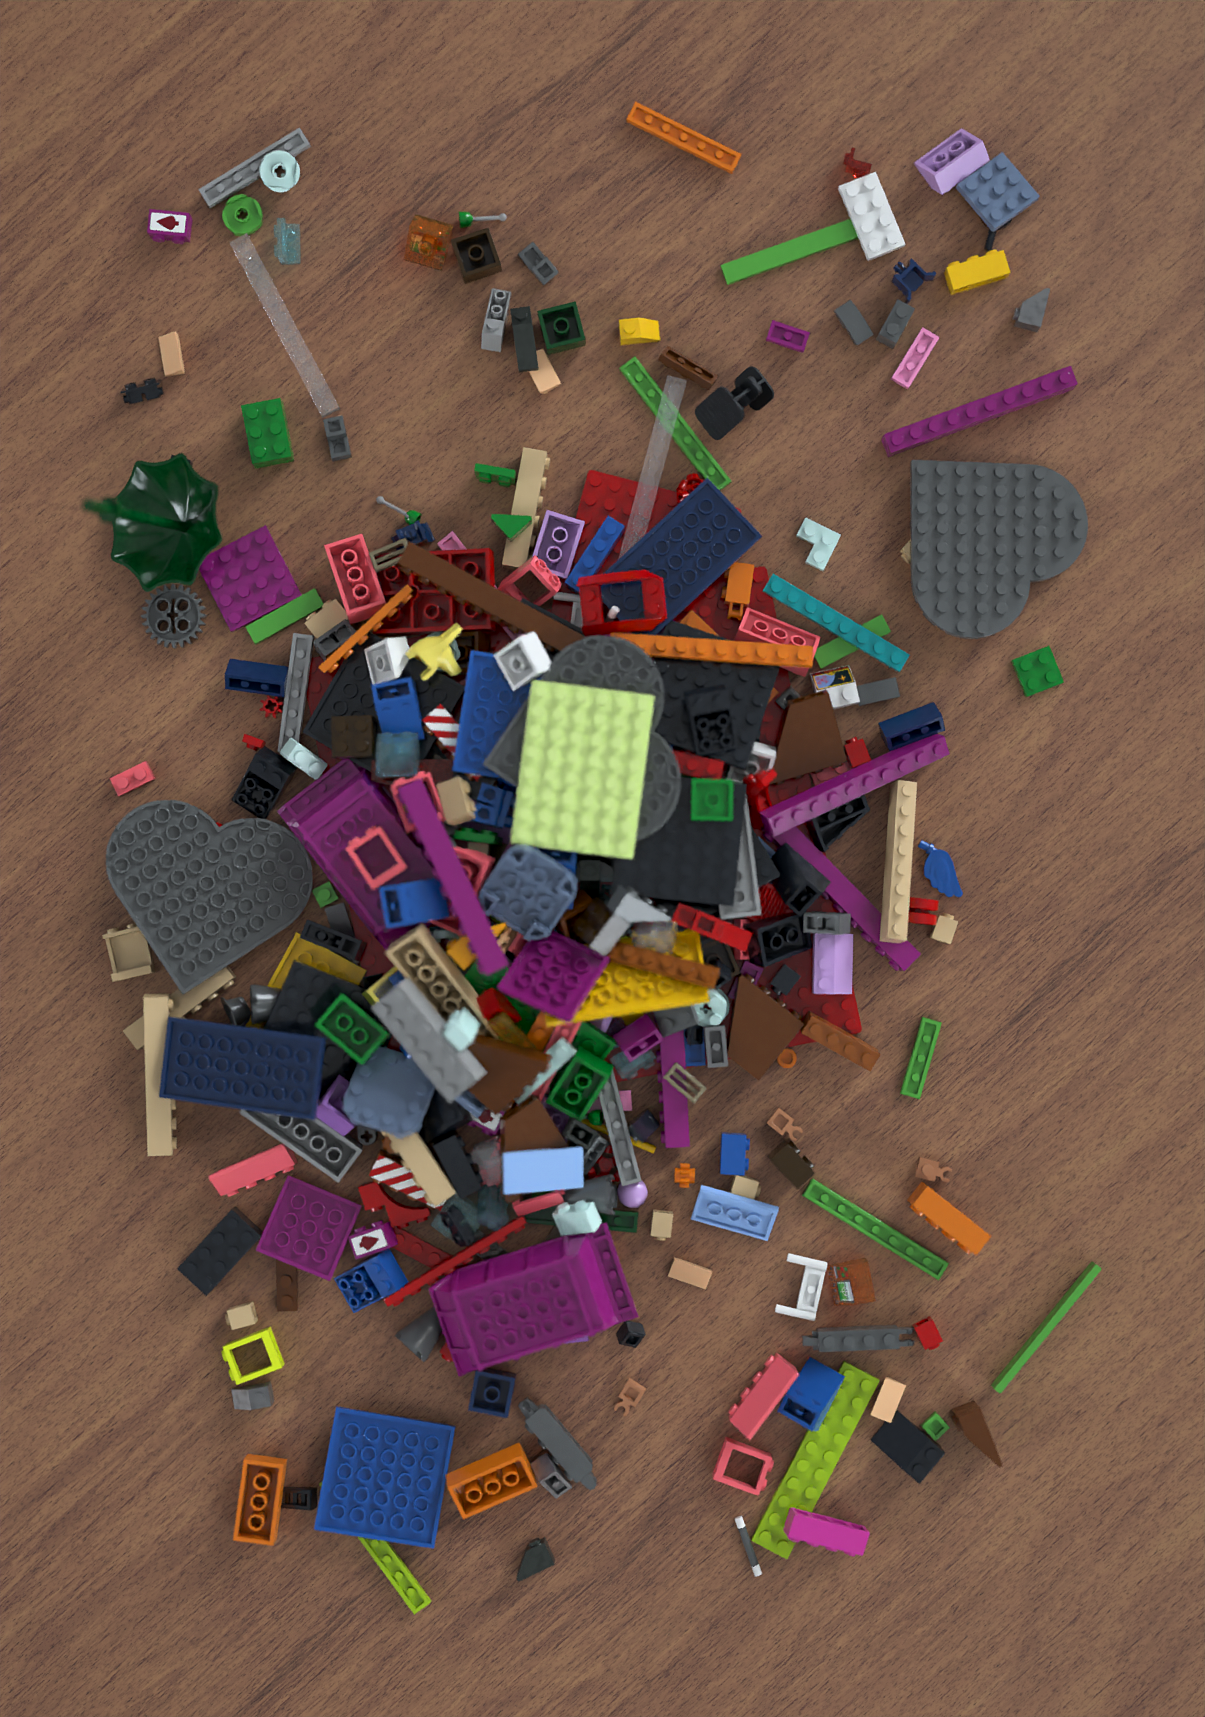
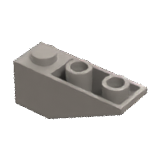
M491 290L482 330L481 349L501 352L511 298L510 291Z

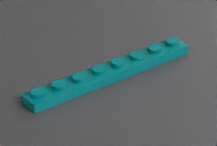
M772 574L762 591L898 673L910 656V654L775 574Z

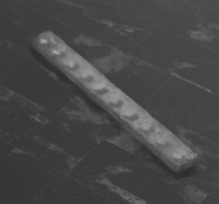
M246 233L229 242L322 418L339 410L340 408L248 234Z
M667 375L618 560L647 533L687 380Z

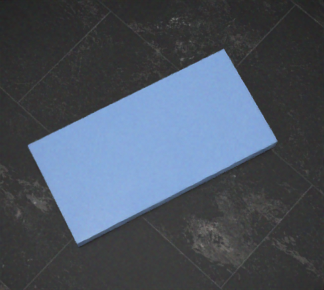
M581 1146L502 1153L504 1194L583 1188V1147Z
M701 1185L691 1214V1220L768 1241L779 1207Z

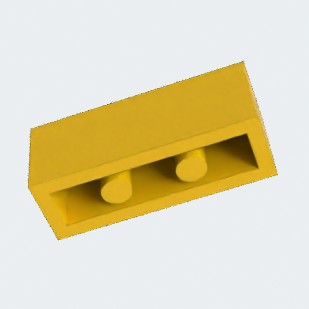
M997 249L987 252L982 257L975 255L967 258L965 262L955 261L948 264L944 271V276L950 295L1006 279L1011 272L1004 250L997 252Z

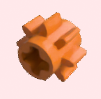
M680 1163V1168H675L674 1183H679L680 1188H689V1183H695V1168H690L688 1163Z

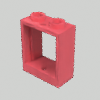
M534 555L502 580L497 589L520 602L522 598L530 601L514 582L531 570L548 589L547 592L532 602L540 607L558 593L562 583L558 576L547 568L545 562Z
M424 771L415 773L413 778L405 780V778L393 781L394 784L390 787L406 834L417 831L414 823H409L403 805L401 806L396 794H399V787L421 778L422 783L426 782L440 821L444 822L446 820L430 772L426 774Z
M376 826L371 827L365 831L366 836L361 839L359 837L354 838L348 842L349 847L346 848L372 890L377 889L408 868L381 826L378 828ZM379 834L398 864L373 880L354 850Z
M565 1189L555 1190L554 1192L525 1201L521 1194V1198L512 1202V1206L519 1217L564 1203L563 1195L566 1194Z
M725 1437L712 1477L713 1480L759 1496L760 1491L765 1490L767 1484L765 1477L767 1471L771 1472L774 1460H772V1455L769 1452ZM732 1449L764 1460L755 1486L723 1475Z

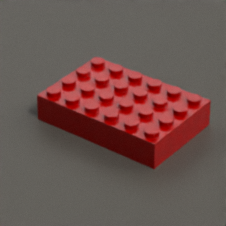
M490 548L428 551L495 587L494 551ZM383 553L381 555L376 556L375 559L381 558L390 553ZM402 554L399 555V556H396V557H394V558H391V559H389V560H387V561H384V562H382V563H379V564H377V565H381V564L386 563V562H388V561H390V560H393V559H395V558H398V557L402 556ZM398 564L378 573L376 572L386 604L407 584L413 589L411 593L413 597L406 604L401 602L396 607L398 611L391 618L386 616L381 621L383 625L377 631H373V634L379 637L427 635L433 632H444L456 622L462 628L461 632H496V623L489 619L490 616L483 612L481 615L473 611L471 605L467 603L462 605L456 602L453 595L449 593L444 595L435 590L436 586L430 583L429 585L421 583L417 580L418 577L411 573L409 576L399 570L401 567Z

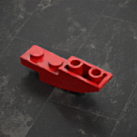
M678 903L671 920L673 923L746 952L753 934L681 903Z

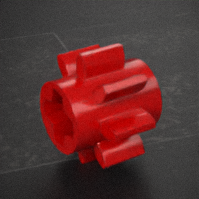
M267 695V700H260L263 703V707L259 710L261 712L266 711V718L273 715L277 719L276 714L279 712L283 713L281 706L284 705V702H278V696L272 699L270 695ZM271 702L276 705L274 711L268 709Z

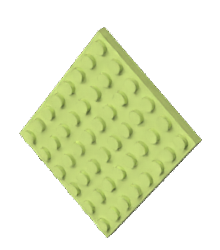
M532 680L510 843L633 859L655 696Z

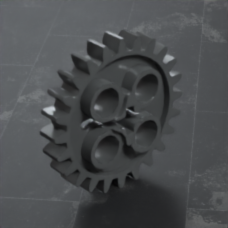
M172 583L171 589L164 585V591L156 588L157 595L150 593L152 600L145 599V602L149 605L148 607H142L146 614L141 615V617L147 620L142 625L149 627L145 632L147 634L153 633L150 639L155 640L158 638L157 644L161 645L164 642V647L166 648L170 646V643L174 649L177 648V643L184 648L185 641L191 645V638L193 637L198 640L196 633H203L199 627L206 625V623L201 621L207 617L206 614L201 613L206 607L199 606L203 600L201 598L196 599L198 596L196 592L190 595L191 589L189 587L184 591V586L181 584L178 589L174 583ZM173 599L176 600V601H175V605H174V607H175L174 610H173V604H172V600H173ZM184 601L188 602V608L185 611H180V604ZM168 602L167 610L160 611L161 603ZM175 612L178 614V617H175L173 620L170 616L174 615ZM187 621L189 624L188 628L185 631H181L180 624ZM168 622V629L161 631V623ZM174 622H175V628H176V633H175V634H173Z

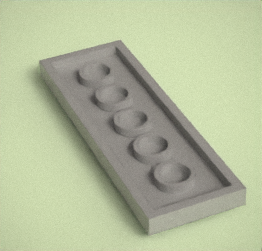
M745 795L734 906L719 905L720 920L761 915L747 795Z

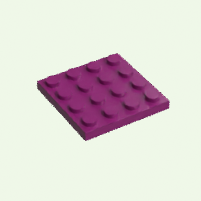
M266 525L208 554L199 568L231 632L264 617L302 596Z
M551 931L547 938L527 941L499 983L498 990L570 1024L610 962V957H605L596 950Z
M288 1175L256 1251L331 1281L362 1206Z

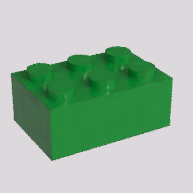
M281 398L241 405L253 466L257 469L293 462L292 445L284 404Z
M342 993L315 1024L361 1065L366 1064L391 1034Z
M578 1046L577 1052L571 1057L549 1092L546 1103L581 1122L611 1076L614 1066Z

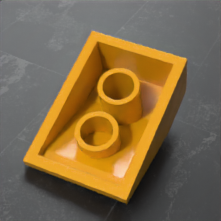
M501 923L491 927L496 938L506 929L507 925ZM467 935L461 937L458 941L453 939L446 948L448 950L446 954L463 972L478 958L476 953L471 954L467 943L470 942Z

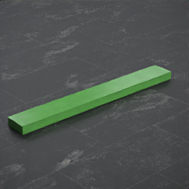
M851 219L722 264L721 270L726 284L730 285L859 238Z
M636 356L621 366L619 370L704 480L708 478L719 490L730 484V478Z
M813 1178L802 1194L808 1200L937 1280L941 1278L949 1264L944 1259Z
M1091 1262L994 1380L991 1386L998 1393H1002L1099 1274L1101 1268L1097 1264Z

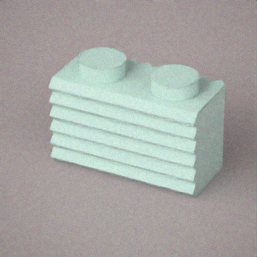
M290 738L280 751L284 758L313 779H318L328 765L293 738Z
M462 1008L460 1011L456 1009L448 1017L450 1020L444 1025L446 1029L443 1035L459 1052L473 1041L480 1027V1022H477V1019L469 1011H466V1008Z
M584 1200L570 1205L567 1202L557 1206V1209L552 1214L561 1236L595 1232L602 1222L594 1202H585Z

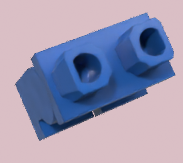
M482 783L477 802L483 804L476 803L475 819H472L471 822L503 829V827L512 828L514 817L507 815L509 808L515 809L516 796H513L512 792Z

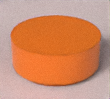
M785 1048L777 1058L778 1064L783 1068H791L797 1061L796 1053L790 1048Z

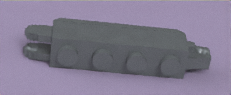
M896 1325L816 1328V1331H812V1335L802 1336L803 1346H813V1350H818L819 1352L900 1349V1347L914 1345V1340H899V1334H911L914 1332V1328L897 1327Z
M529 1397L522 1400L518 1407L525 1416L526 1424L524 1426L530 1434L535 1433L539 1438L537 1440L539 1445L544 1450L548 1449L552 1454L550 1456L556 1465L561 1464L565 1469L563 1471L570 1481L574 1480L576 1483L580 1481L590 1491L595 1489L597 1478L591 1472L593 1460L547 1405L540 1404L538 1406Z

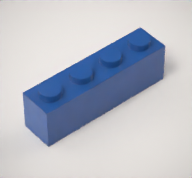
M607 516L564 582L567 588L580 595L579 587L576 586L579 577L592 576L598 573L624 533L625 526Z

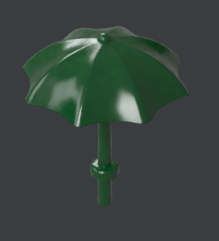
M179 453L171 459L162 462L137 461L134 464L127 484L115 498L105 497L100 501L86 498L82 502V509L84 511L95 513L101 521L113 524L114 538L111 559L128 568L139 580L145 592H150L158 586L169 583L192 585L197 578L203 560L222 542V535L216 518L219 487L216 483L200 476L192 468L184 453Z

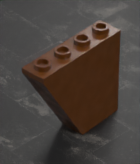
M827 690L787 701L775 743L776 758L772 768L777 773V776L770 784L779 785L784 783L786 779H800L804 777V774L810 772L812 774L820 773L823 771V768L830 766L831 768H837L842 766L844 762H847L830 695Z
M741 973L737 975L727 1041V1056L757 1080H760L804 1026V1023L801 1021L803 1017L795 1010L790 1012L786 1009L787 1004L780 998L776 1000L770 996L771 991L763 985L759 987L754 984L756 980L748 973L743 975Z
M476 1033L473 1041L466 1048L487 1073L467 1088V1090L493 1114L497 1115L501 1111L506 1112L512 1105L511 1101L514 1098L518 1100L524 1094V1088L527 1085L531 1087L538 1080L536 1076L540 1072L545 1074L551 1067L549 1063L553 1056L549 1053Z
M534 1094L500 1116L501 1196L507 1203L517 1201L523 1193H503L502 1153L569 1147L541 1101Z

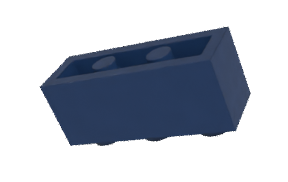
M229 659L225 672V689L285 697L289 667Z
M934 702L878 723L881 738L889 752L945 731L943 716Z

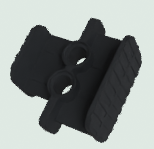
M748 367L735 379L736 388L730 392L726 387L720 386L695 408L697 419L713 439H722L745 417L744 409L746 406L749 405L753 410L759 411L774 398L772 387L756 367Z

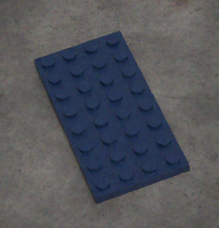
M706 478L603 574L646 570L663 578L667 619L653 628V631L631 632L632 634L656 636L762 538V535L720 490ZM641 581L600 585L602 602L609 610H611L612 606L619 608V612L616 615L619 621L645 619Z
M170 1016L167 1021L159 1097L315 1120L326 1038Z

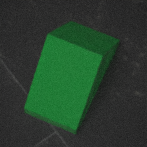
M491 514L492 522L510 542L532 524V516Z

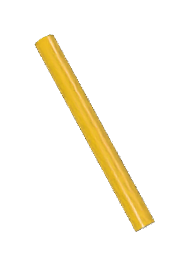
M588 1119L581 1121L592 1129L609 1135L606 1125L595 1126ZM630 1136L633 1146L654 1154L655 1145L645 1141L641 1144L639 1140L635 1142Z

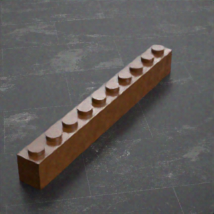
M410 541L398 561L401 572L409 576L411 573L416 575L418 581L425 585L430 583L436 586L435 590L444 595L447 593L453 595L456 602L462 605L465 603L471 605V609L481 615L483 612L490 616L489 619L497 624L502 622L508 625V630L516 634L521 632L524 635L535 632L540 643L544 645L543 648L551 653L555 651L560 653L570 644L572 645L583 638H587Z

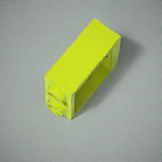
M271 1326L228 1342L222 1347L223 1350L221 1351L224 1361H228L230 1366V1378L232 1381L235 1380L236 1385L280 1369L285 1364ZM262 1338L272 1365L241 1376L232 1349Z

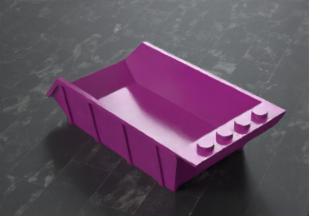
M343 759L277 811L386 951L391 943L421 923L426 928L432 924L426 921L386 928L379 888L385 885L435 878L432 872L435 866L432 860L427 861L423 850L426 849L423 841L419 843L414 832L406 834L394 798L374 773L349 759ZM376 826L378 828L381 826L408 868L377 889L372 890L346 848L349 847L348 842L354 838L359 837L361 839L366 836L365 831L371 827ZM379 834L354 850L373 880L398 864Z
M607 1222L600 1224L595 1232L564 1235L456 1269L428 1288L458 1376H463L474 1370L479 1372L488 1366L507 1360H517L524 1355L549 1347L556 1348L562 1343L588 1335L592 1337L613 1325L639 1317Z

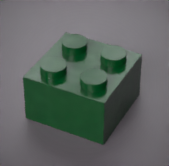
M576 301L537 311L547 355L586 346V339Z

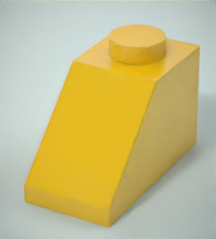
M644 318L619 320L621 345L660 341L658 321Z

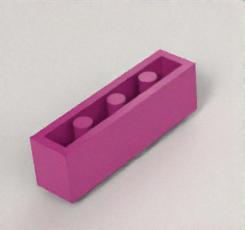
M792 1507L789 1509L783 1531L791 1541H805L813 1547H818V1545L825 1546L826 1549L833 1552L841 1550L849 1556H855L856 1554L863 1556L870 1534L863 1525Z

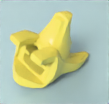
M457 622L439 636L425 637L417 641L405 652L409 659L418 655L427 665L420 673L424 681L431 677L437 668L442 669L450 676H456L461 673L462 670L456 662L449 645L462 630Z

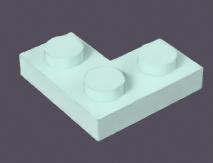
M806 517L796 537L814 545L805 563L823 571L841 535Z

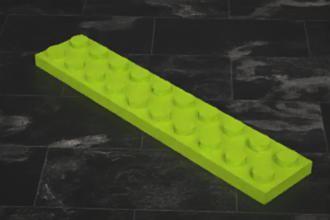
M844 1360L838 1373L845 1376L819 1430H807L751 1538V1541L785 1559H788L796 1542L789 1540L783 1531L790 1507L808 1512L813 1511L880 1381L878 1378Z

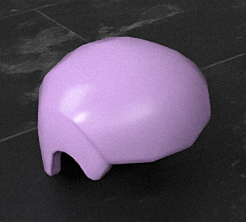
M642 1180L641 1182L622 1186L620 1182L617 1188L620 1202L628 1208L640 1207L645 1203L648 1196L647 1187Z

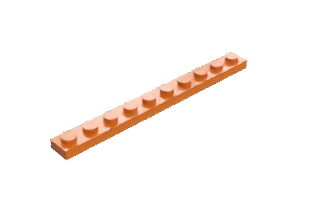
M611 633V637H619L637 645L649 657L812 668L813 646Z

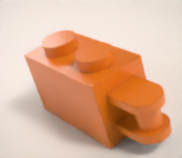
M735 562L724 573V578L727 579V586H723L721 598H725L724 604H729L727 619L733 617L738 618L740 621L742 620L743 606L748 607L754 572L753 564ZM732 605L740 606V610H733Z

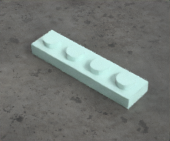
M563 1036L545 1052L553 1056L549 1063L551 1067L545 1074L540 1072L536 1076L538 1080L531 1087L527 1085L524 1088V1094L518 1100L514 1098L517 1104L531 1095L577 1052Z

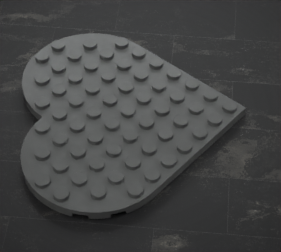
M911 460L910 547L912 593L924 617L933 626H937L945 631L946 634L962 639H980L1002 631L1014 622L1022 612L1029 596L1030 582L1045 581L1059 575L1070 567L1080 555L1088 533L1086 508L1076 488L1065 477L1054 470L1032 464Z
M598 635L583 638L563 649L549 665V670L545 671L539 681L655 696L636 842L652 835L667 822L677 805L680 795L681 776L676 757L667 742L654 731L661 718L664 705L662 679L652 659L632 642L615 636ZM530 695L483 763L484 766L517 788Z
M177 800L152 801L133 809L115 827L106 850V871L113 890L182 994H185L292 924L304 910L312 891L313 875L310 858L299 839L287 828L273 821L261 818L238 819L219 827L203 810L189 803Z

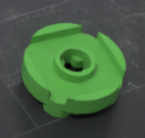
M240 194L231 197L226 202L222 218L228 230L234 235L248 236L262 226L263 212L259 203L254 198L252 199L247 197V195ZM240 211L248 213L246 219L237 218L240 216Z

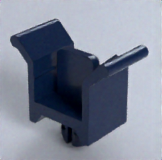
M911 258L907 268L900 261L894 266L893 269L898 274L893 276L891 282L906 295L905 303L909 304L911 291L915 292L923 284V281H933L936 272L926 273Z
M419 521L402 529L395 530L397 535L391 538L393 543L406 538L408 543L410 541L415 545L424 541L425 543L435 541L428 523L420 524ZM404 545L396 548V551L404 548Z

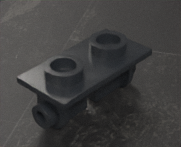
M155 378L146 379L143 384L136 385V382L125 384V388H122L120 391L121 394L126 393L123 399L125 404L129 403V405L142 402L143 393H145L147 400L160 398L161 395H164L163 388L158 387L161 379L156 380Z
M451 1205L447 1208L448 1211L439 1213L442 1217L441 1221L446 1228H449L452 1233V1239L460 1247L469 1246V1243L475 1240V1233L468 1222L462 1226L460 1225V1222L465 1218L458 1207Z

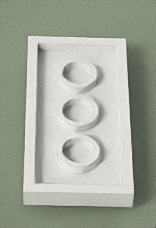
M876 172L838 187L868 261L905 247L904 239Z

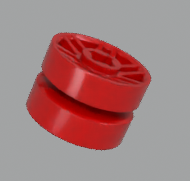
M910 897L908 923L936 926L937 915L931 914L929 911H938L939 901Z

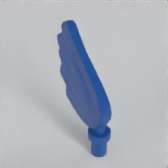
M921 840L917 847L925 850V853L928 854L923 870L924 876L930 879L931 886L937 888L940 893H944L947 897H952L953 895L961 897L963 892L950 855L942 849H936L934 844H928Z

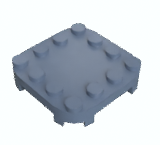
M515 844L503 854L484 883L479 895L480 905L487 916L492 915L524 935L523 939L531 941L544 937L547 938L571 901H573L577 891V878L566 867L534 847L526 844Z
M379 1047L365 1065H361L358 1062L344 1096L343 1108L351 1123L357 1126L361 1124L395 1135L398 1139H404V1137L411 1136L416 1131L419 1132L431 1097L437 1087L413 1058H407L398 1051Z

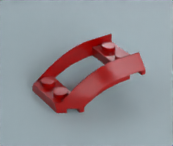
M649 571L614 572L579 577L576 586L579 587L583 622L581 629L585 637L610 635L611 633L653 631V628L667 619L663 578ZM641 581L645 619L604 623L600 585Z

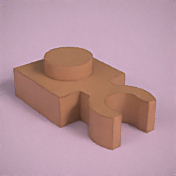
M779 1107L766 1122L782 1136L785 1132H788L789 1138L795 1142L797 1139L793 1137V1131L798 1130L803 1133L801 1127L791 1125L794 1119Z
M919 1157L914 1176L934 1182L936 1176H938L942 1181L949 1182L950 1179L944 1178L943 1173L944 1171L952 1172V1169L948 1166L938 1168L940 1162Z
M629 1378L618 1395L623 1400H619L616 1403L614 1410L617 1411L618 1407L623 1406L625 1408L623 1416H627L630 1411V1405L636 1407L646 1388Z

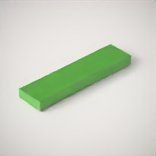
M314 588L246 626V629L255 645L309 616L311 613L323 608L322 605L324 603Z
M882 614L861 625L879 637H883L891 632ZM838 637L817 648L814 658L819 668L822 669L853 653L858 648Z
M921 1017L900 1094L920 1099L942 1022Z

